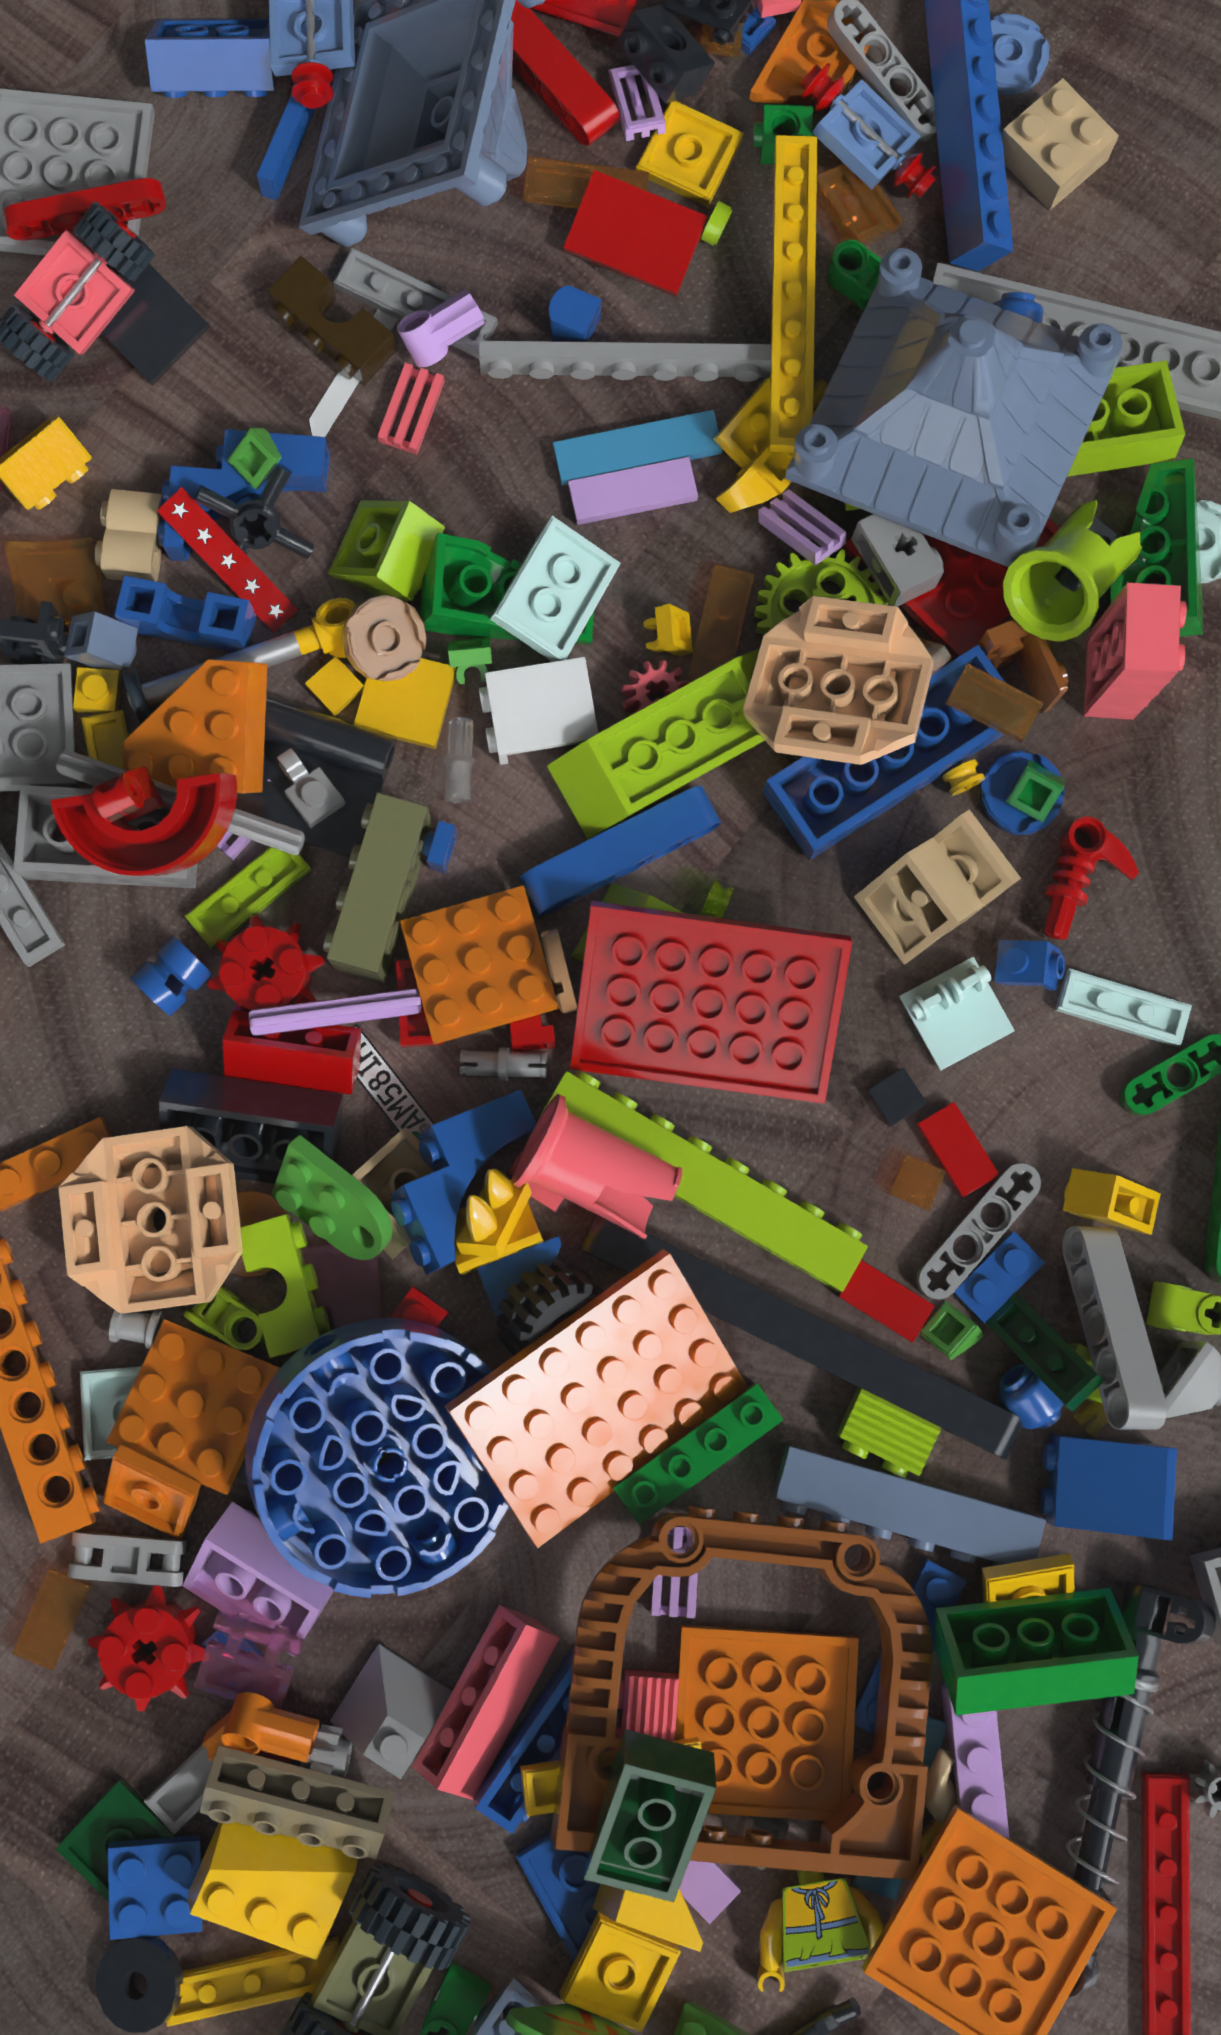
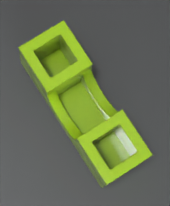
M285 1214L241 1227L242 1258L246 1272L254 1273L272 1268L282 1274L287 1284V1295L284 1302L277 1309L258 1315L269 1357H278L298 1351L314 1339L329 1332L330 1324L324 1306L317 1307L312 1291L319 1289L312 1263L305 1265L301 1248L307 1246L301 1222L294 1223L292 1216Z

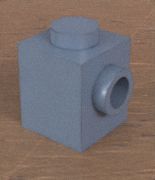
M97 612L72 616L64 657L96 669L119 671L130 669L131 662L134 660L137 652L135 641L138 628Z

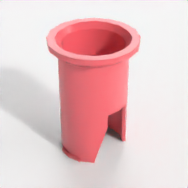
M557 1094L545 1108L530 1134L517 1162L512 1183L521 1187L524 1183L534 1182L638 1235L639 1238L646 1239L645 1228L653 1205L643 1196L673 1201L681 1181L682 1168L679 1166L677 1168L569 1112L567 1105H565L566 1097Z

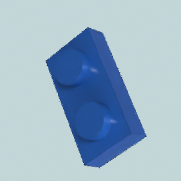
M1015 1231L1011 1232L972 1270L953 1294L981 1323H985L1045 1262Z

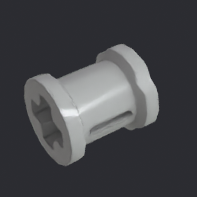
M114 1310L109 1327V1341L118 1342L120 1339L143 1343L146 1349H150L162 1325L163 1312L154 1310L152 1314L141 1311L120 1314Z

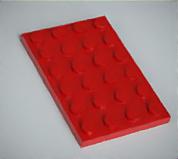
M592 901L570 1069L825 1104L852 947V936Z

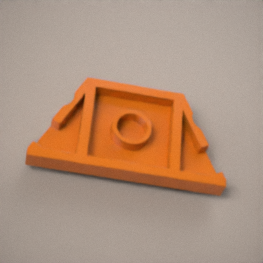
M803 0L752 87L749 100L757 103L816 105L817 100L812 95L801 98L805 88L800 84L816 64L823 68L828 63L830 64L828 75L833 80L841 76L844 77L843 89L840 93L844 96L858 70L831 37L827 28L828 16L841 0ZM850 17L842 18L841 20L845 26L854 23ZM862 32L854 40L859 43L865 34ZM872 45L864 47L865 56H867Z

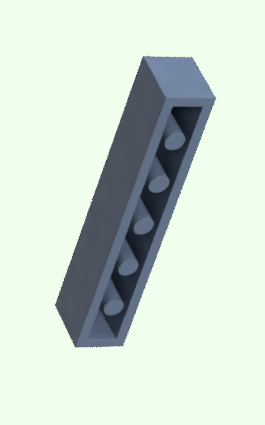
M785 1444L772 1492L776 1499L782 1500L781 1509L806 1515L807 1508L824 1512L822 1520L841 1521L848 1523V1525L850 1520L866 1524V1533L890 1540L892 1532L908 1536V1545L933 1552L935 1544L950 1548V1557L976 1564L977 1556L994 1561L993 1566L1037 1559L1046 1523L1045 1519L1037 1515L911 1479H904L897 1475L789 1444Z

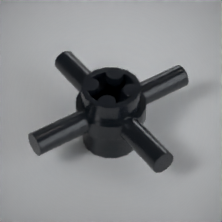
M282 464L276 465L261 494L247 493L239 497L236 502H233L203 485H200L195 494V501L229 518L230 530L235 538V543L246 555L249 549H263L272 542L306 559L310 557L314 549L313 543L280 527L279 513L274 504L292 474V471ZM258 514L265 517L261 524L262 527L258 529H252V526L243 522L245 517L248 521H255L258 518Z

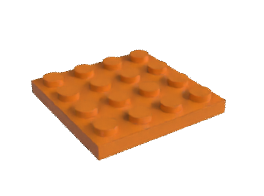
M681 1625L675 1740L698 1737L701 1741V1749L714 1752L716 1791L707 1814L826 1821L846 1803L852 1793L848 1774L853 1764L859 1645V1638L857 1636Z
M954 1805L864 1962L862 1970L864 1974L960 2035H1047L1117 1908L1113 1903L962 1808Z

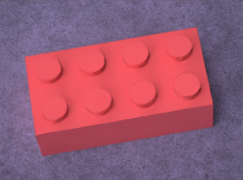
M1127 582L1086 636L1084 717L1133 720L1171 682L1178 671H1182L1185 662L1184 644H1179L1180 628H1183L1185 624L1187 606L1185 601H1180L1181 586Z

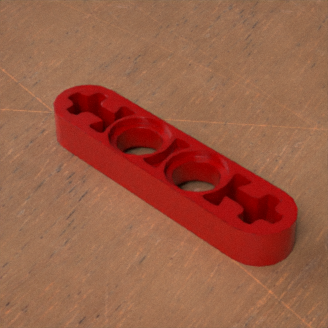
M140 178L9 205L3 211L6 232L11 239L19 241L63 234L65 230L74 232L73 227L94 201L104 206L122 222L154 216L166 208L163 185L160 181L153 178Z

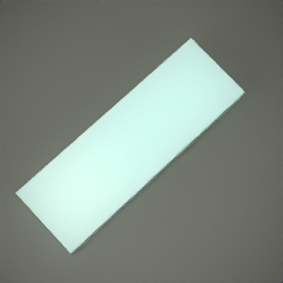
M1068 969L1064 976L1055 1011L1179 1047L1182 1044L1192 1005Z

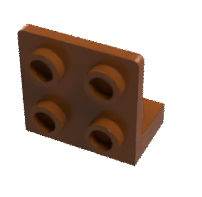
M1015 619L987 630L979 641V646L995 669L1011 663L1016 658L1041 714L1050 711L1068 690L1067 671L1061 661L1055 660L1049 647L1051 640L1041 639L1025 631Z

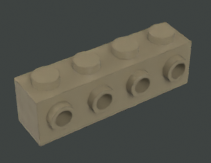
M218 1745L206 1782L200 1813L209 1815L212 1820L219 1823L230 1824L237 1822L252 1826L257 1832L264 1835H277L279 1833L297 1838L302 1844L310 1847L324 1845L342 1850L344 1854L352 1858L363 1859L370 1857L376 1859L385 1834L395 1792Z

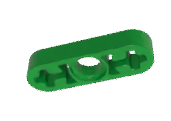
M1212 1034L1206 1036L1125 1083L1120 1092V1102L1125 1111L1134 1116H1145L1154 1113L1221 1073V1055L1218 1057L1220 1064L1214 1060L1198 1067L1194 1060L1201 1058L1209 1052L1207 1044L1211 1048L1218 1046L1221 1048V1035ZM1173 1063L1183 1065L1188 1071L1189 1078L1183 1087H1175L1167 1079V1070ZM1153 1074H1155L1156 1080L1152 1078ZM1157 1083L1162 1089L1146 1099L1148 1107L1143 1103L1135 1104L1132 1097L1137 1094L1136 1085L1140 1090H1144ZM1163 1091L1168 1095L1166 1098H1164Z

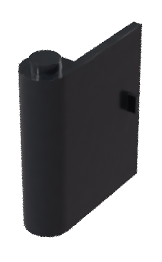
M266 695L263 790L257 793H237L235 808L300 830L305 835L304 843L350 858L354 845L362 844L366 829L361 828L363 813L368 803L374 804L377 793H381L394 757L397 738ZM290 748L298 756L309 774L320 767L345 800L344 806L312 828L308 826L285 794V790L291 787L293 783L280 768V762L277 757Z

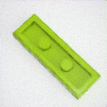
M269 847L188 912L185 917L210 948L214 950L217 948L215 944L219 939L226 941L247 924L251 916L258 915L310 873L312 869L299 854L293 855Z

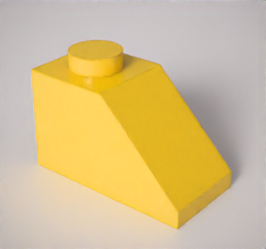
M1072 1168L1070 1180L1064 1191L1065 1202L1063 1210L1084 1219L1152 1235L1161 1193L1118 1175Z

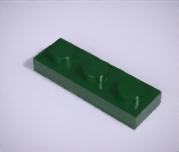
M1017 1292L985 1322L1072 1412L1104 1382Z

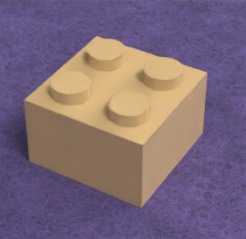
M1062 78L1003 129L1002 141L1005 166L1050 211L1108 161L1119 135Z

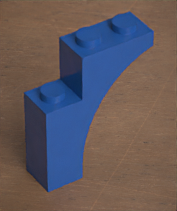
M225 429L224 444H218L216 450L217 469L171 466L170 480H164L162 502L164 504L181 487L194 499L200 485L236 502L239 497L247 493L261 494L274 469L261 487L255 490L227 461L248 431ZM269 433L282 456L278 464H282L292 471L282 492H327L330 451L326 437ZM197 502L215 522L223 516ZM160 520L158 526L159 545L164 547L170 560L187 562L193 548L166 520Z
M521 1089L431 1125L418 1135L421 1157L428 1166L432 1167L434 1172L404 1184L390 1194L393 1200L391 1203L393 1215L396 1221L405 1227L411 1240L409 1245L411 1255L415 1263L423 1267L426 1275L440 1270L456 1260L454 1239L457 1213L464 1193L476 1172L496 1151L520 1141L532 1133L536 1122Z

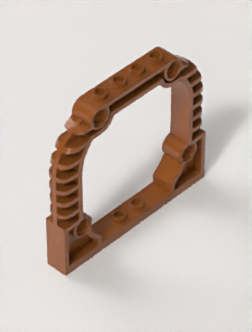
M689 1506V1514L674 1512L661 1516L654 1524L651 1536L630 1543L609 1559L589 1585L583 1598L577 1621L566 1725H563L559 1775H557L555 1809L550 1837L555 1849L590 1852L612 1767H600L597 1764V1758L599 1753L606 1747L613 1746L618 1748L622 1736L616 1732V1716L625 1634L634 1604L659 1575L671 1577L692 1576L704 1569L710 1560L715 1557L817 1568L820 1576L835 1588L853 1595L866 1596L879 1622L882 1654L871 1754L860 1756L851 1765L848 1776L853 1793L834 1815L822 1823L820 1842L775 1839L772 1833L758 1829L746 1830L745 1836L730 1835L726 1828L704 1825L701 1828L690 1861L912 1880L919 1868L928 1767L923 1764L933 1662L930 1625L919 1598L910 1585L895 1570L880 1561V1552L876 1544L868 1537L847 1530L848 1523L821 1520L820 1527L803 1526L804 1518L777 1515V1523L760 1521V1514L755 1512L734 1510L733 1518L716 1517V1509ZM676 1526H684L688 1535L686 1543L678 1549L669 1548L667 1536L670 1530ZM858 1544L861 1549V1559L853 1567H847L844 1560L845 1552L850 1546ZM882 1771L884 1773L882 1786L876 1791H868L867 1783L870 1776L875 1772Z

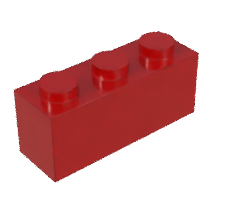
M232 1011L223 1037L224 1076L352 1095L360 1068L361 1028L332 1025L255 1036L250 1031L249 1012Z

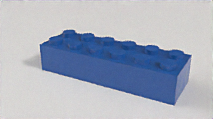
M978 644L931 675L914 743L862 765L802 757L769 778L764 786L763 794L810 861L1016 728L1026 715V712Z

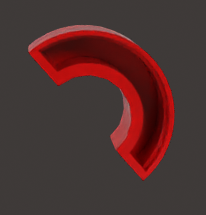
M226 773L177 779V797L170 813L158 825L145 830H140L126 823L123 817L112 823L107 822L96 808L92 793L50 800L54 817L62 834L83 858L106 871L116 874L160 876L190 868L208 856L220 843L229 828L235 811L237 779L236 775Z

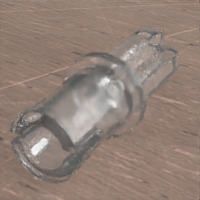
M454 717L449 721L447 756L443 757L442 761L446 764L444 800L448 802L461 803V799L465 803L471 802L472 766L476 764V759L472 758L474 723L472 719L466 717Z

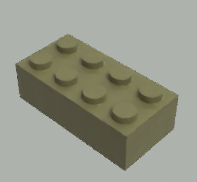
M377 793L374 804L368 803L365 807L361 828L366 829L362 845L355 844L352 849L348 868L353 870L349 886L342 885L339 891L336 910L341 911L337 926H330L327 931L323 951L328 952L327 959L337 972L385 985L402 931L400 921L406 918L424 855H422L424 842L428 831L433 829V823L427 806Z

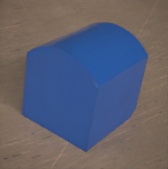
M566 285L553 295L549 304L551 339L555 342H590L601 319V299Z

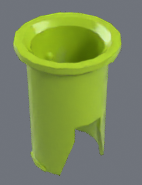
M1097 500L1081 503L1071 512L1069 519L1042 547L1023 552L1008 567L1003 581L1004 600L1010 614L1025 631L1041 639L1061 642L1078 637L1090 627L1099 609V598L1120 574L1137 559L1142 548L1140 545V532L1117 538L1108 545L1098 534L1088 530L1094 519L1098 504ZM1062 565L1070 569L1081 583V586L1075 592L1063 587L1054 578L1061 570Z

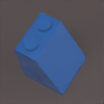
M1050 1434V1444L1045 1443L1042 1451V1466L1044 1470H1048L1047 1488H1042L1040 1492V1513L1045 1515L1046 1523L1056 1527L1172 1540L1177 1448L1150 1442Z

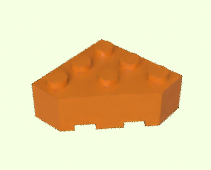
M207 660L124 741L123 770L129 771L146 766L152 780L177 788V779L214 773L236 775L237 793L262 792L267 663Z

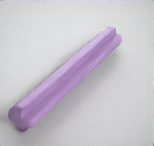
M413 988L254 1009L249 1012L248 1018L252 1035L258 1036L419 1014L422 1002L418 989Z

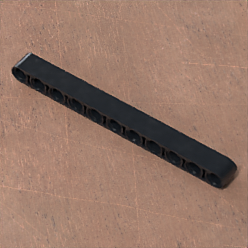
M595 1214L579 1246L580 1250L629 1274L664 1249L671 1254L703 1311L856 1387L862 1388L993 1455L1004 1460L1007 1459L1022 1427L1018 1416L645 1232L647 1235L646 1239H641L638 1235Z

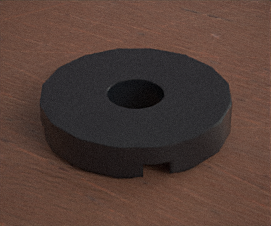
M154 1936L151 1938L136 1937L123 1939L108 1949L100 1960L96 1974V1993L103 2013L115 2026L130 2033H147L162 2025L171 2018L179 2007L182 1997H179L180 1985L183 1983V1970L176 1954L163 1940ZM135 1971L142 1973L146 1978L148 1988L145 1995L140 1994L133 1985V1974Z

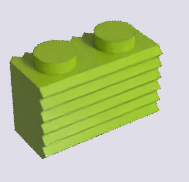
M857 1387L835 1435L845 1439L841 1448L863 1459H866L868 1453L871 1452L884 1459L882 1468L905 1479L908 1471L920 1476L934 1443L941 1432V1427Z

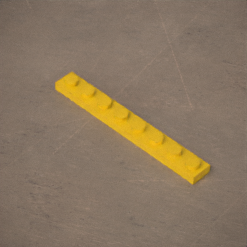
M776 135L769 452L794 453L796 436L801 429L810 425L813 418L817 137Z

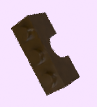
M301 255L267 290L273 307L271 309L273 316L286 328L292 325L300 331L303 341L314 352L320 354L323 351L333 359L332 364L335 369L348 380L354 377L365 386L397 352L394 334L363 307L353 318L346 322H331L323 317L326 310L336 301L332 281Z

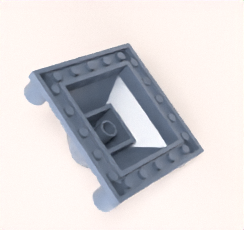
M545 0L354 1L355 66L336 69L332 85L333 98L328 102L299 228L310 235L321 232L341 246L350 247L353 244L359 243L366 234V214L404 204L412 199L417 200L436 192L456 188L480 206H488L500 200L505 193L506 182L517 178L524 171L527 164L528 148L521 111L515 90L512 88L514 22L511 21L515 1L525 8H532L535 5L542 4Z
M893 249L887 252L881 259L877 285L810 425L801 429L796 436L794 456L787 468L786 479L1009 567L1023 552L1035 549L1119 362L1123 343L1121 335L1114 327L1103 323L1092 324L1085 328L1080 337L1069 335L1065 331L1043 323H1037L1028 317L1009 310L1000 309L991 303L975 297L971 298L962 292L943 285L934 284L932 281L922 278V263L918 255L909 249Z

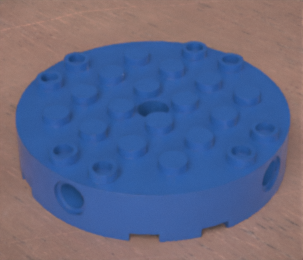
M379 1318L354 1322L333 1329L301 1348L280 1368L265 1388L251 1419L246 1441L245 1465L248 1488L254 1507L270 1540L286 1561L306 1578H312L317 1582L332 1587L335 1592L351 1596L371 1598V1594L396 1593L397 1596L421 1591L451 1577L477 1557L496 1535L494 1530L501 1521L506 1509L510 1510V1507L444 1407L492 1372L463 1342L439 1328L413 1320ZM383 1452H394L387 1462L378 1464Z

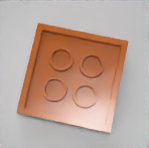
M524 885L400 921L434 1044L559 1009Z
M164 1319L106 1442L118 1448L120 1445H123L209 1488L228 1495L245 1458L248 1431L256 1406L265 1388L280 1370V1367Z

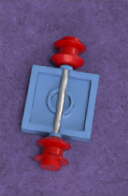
M269 0L270 67L275 77L291 75L295 83L292 87V96L297 102L307 108H320L333 98V89L329 85L333 80V73L330 69L355 66L353 0Z
M829 63L823 68L816 64L800 84L805 88L801 98L812 95L817 100L815 111L824 110L828 107L831 111L818 123L812 133L871 190L891 169L896 170L899 167L894 174L893 186L904 183L909 188L907 199L913 194L920 199L936 180L931 174L936 166L925 169L920 164L922 153L910 155L905 161L907 157L905 154L917 142L920 135L862 79L844 97L840 94L843 89L844 77L841 76L833 80L828 75Z

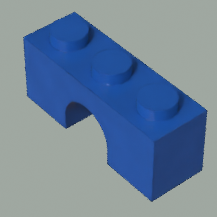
M125 575L115 612V617L118 621L138 628L137 634L232 653L250 647L256 621V614L249 600L207 592L206 600L192 599L172 592L165 583Z

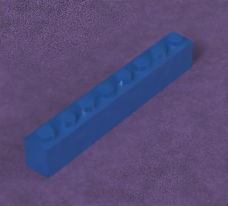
M924 0L949 263L979 272L1013 252L989 0Z

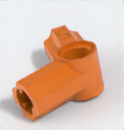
M242 1692L237 1694L231 1711L207 1730L202 1745L208 1752V1760L212 1762L218 1745L250 1754H257L262 1750L307 1763L315 1744L319 1720L276 1709L273 1703L264 1696L251 1692Z

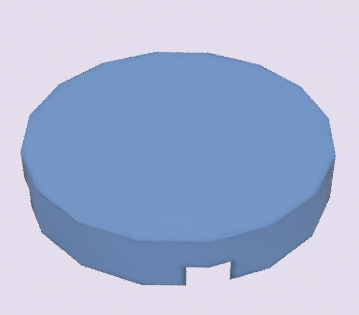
M1003 13L994 16L993 20H991V30L993 34L998 94L1016 95L1026 92L1040 81L1049 61V43L1047 38L1044 40L1043 35L1039 32L1040 27L1034 21L1022 15Z

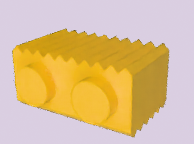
M53 414L0 458V480L22 507L29 510L34 506L37 510H40L56 497L57 494L53 489L57 488L65 480L69 484L75 482L88 471L89 468L85 463L90 461L92 457L62 419Z

